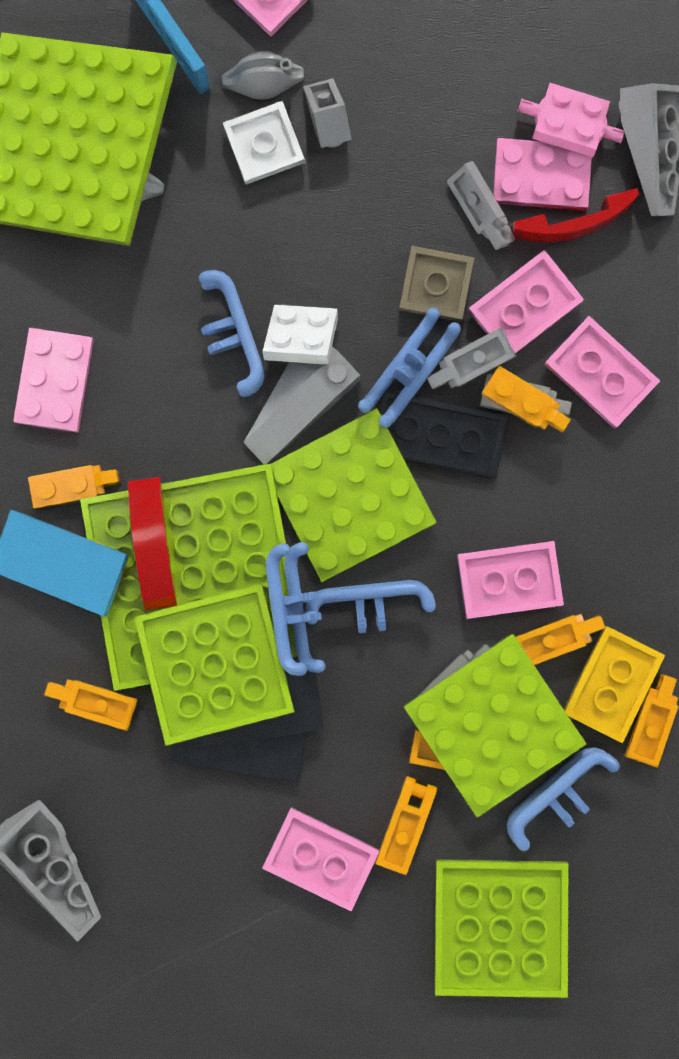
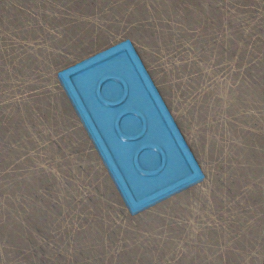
M136 0L197 91L203 94L211 89L205 64L161 0Z
M10 510L0 538V575L101 616H108L130 555L16 510Z

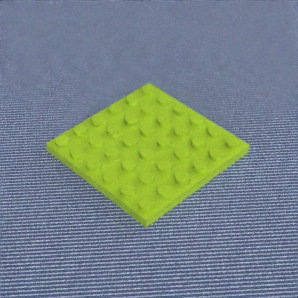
M2 32L0 38V224L130 246L177 59L171 54Z
M271 463L162 484L165 524L178 605L262 584L273 624L266 574V560L272 548L282 543L286 544ZM128 490L80 499L87 539L130 555L108 616H101L114 691L148 685L150 680L134 617L170 607L151 610L144 609L133 545ZM282 557L279 562V572L284 597L288 596L285 575V557ZM289 624L287 629L291 655L296 657L293 625Z

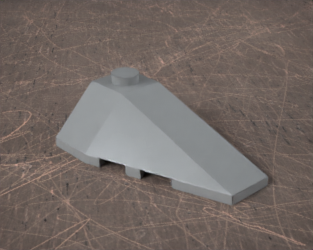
M652 83L620 88L619 110L621 113V123L651 216H672L675 214L679 187V175L676 172V164L679 158V85Z
M334 347L331 349L328 365L289 362L247 435L244 444L263 465L269 464L360 382V374Z
M38 800L0 825V864L78 942L101 918V915L87 882L83 879L77 865L78 861L69 846L62 824Z

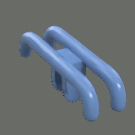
M217 270L204 271L199 275L201 287L204 290L220 289L225 295L232 316L205 325L201 328L203 336H212L219 332L237 329V334L209 345L208 351L210 355H214L241 345L243 346L250 366V375L238 382L236 387L240 396L248 397L256 393L263 385L265 375L261 358L233 281L224 272Z
M435 307L427 311L419 326L369 393L358 404L359 410L367 413L379 401L394 379L405 385L386 413L379 419L380 425L384 428H389L400 416L461 331L458 323H451L427 358L418 351L417 348L429 334L440 316L439 310Z
M299 542L291 546V548L288 544H279L272 548L266 560V574L278 658L284 670L296 676L306 674L307 670L320 673L326 667L323 660L313 659L309 651L305 622L321 620L322 618L321 612L312 611L304 614L303 603L319 599L318 591L301 593L297 562L301 555H305L309 551V546L305 542ZM282 557H285V575L288 596L284 597L279 572V562ZM289 624L293 625L299 663L295 662L291 655L287 629Z
M414 580L322 589L318 591L319 599L307 602L305 613L318 612L319 608L326 603L355 600L358 632L366 633L367 622L366 617H364V599L374 598L377 612L376 625L379 631H386L383 597L416 595L420 598L421 606L426 612H433L436 608L433 593L425 584ZM316 620V621H309V622H307V623H309V624H315L318 620Z
M595 747L586 748L577 753L510 813L507 821V832L513 843L521 851L529 849L530 842L524 833L525 826L548 805L570 828L574 824L573 818L562 808L556 798L564 792L574 802V806L580 812L586 814L590 810L589 807L573 790L571 785L595 765L600 764L610 772H617L620 767L619 762L609 753Z

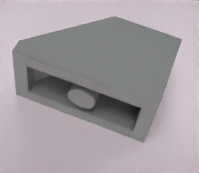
M334 79L303 86L314 130L321 148L326 146L337 147L345 141L352 140L345 104Z

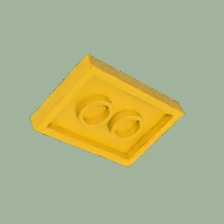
M605 626L567 701L564 711L568 717L623 743L665 655Z

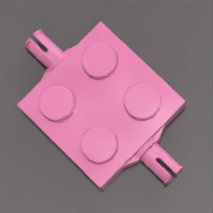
M549 83L546 95L540 104L521 98L517 111L535 117L536 128L532 139L590 157H594L598 143L602 138L621 143L624 136V130L607 125L606 114L610 101L553 83Z

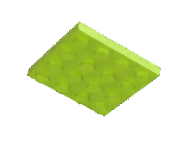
M377 408L271 463L277 496L300 541L305 542L309 546L307 555L321 582L346 571L437 523L388 428L380 425L379 419L381 415Z
M262 584L134 617L165 745L295 712L285 671L278 658L275 632Z
M510 634L403 706L477 818L586 745V742L514 634Z
M436 860L435 996L568 998L567 862Z

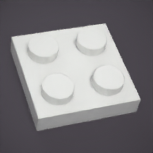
M282 101L223 123L246 185L305 163Z
M274 305L263 348L264 360L328 365L338 321L337 309Z

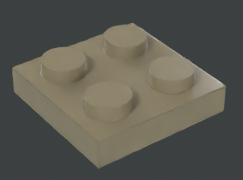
M411 246L399 310L426 315L430 308L435 307L440 312L439 318L462 322L474 257Z

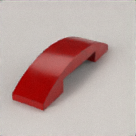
M638 188L607 196L601 205L603 211L548 226L545 214L516 221L511 228L512 234L515 238L532 242H559L591 234L609 225L626 212L638 197Z
M161 477L128 481L132 537L144 609L151 610L178 606L165 524V505Z

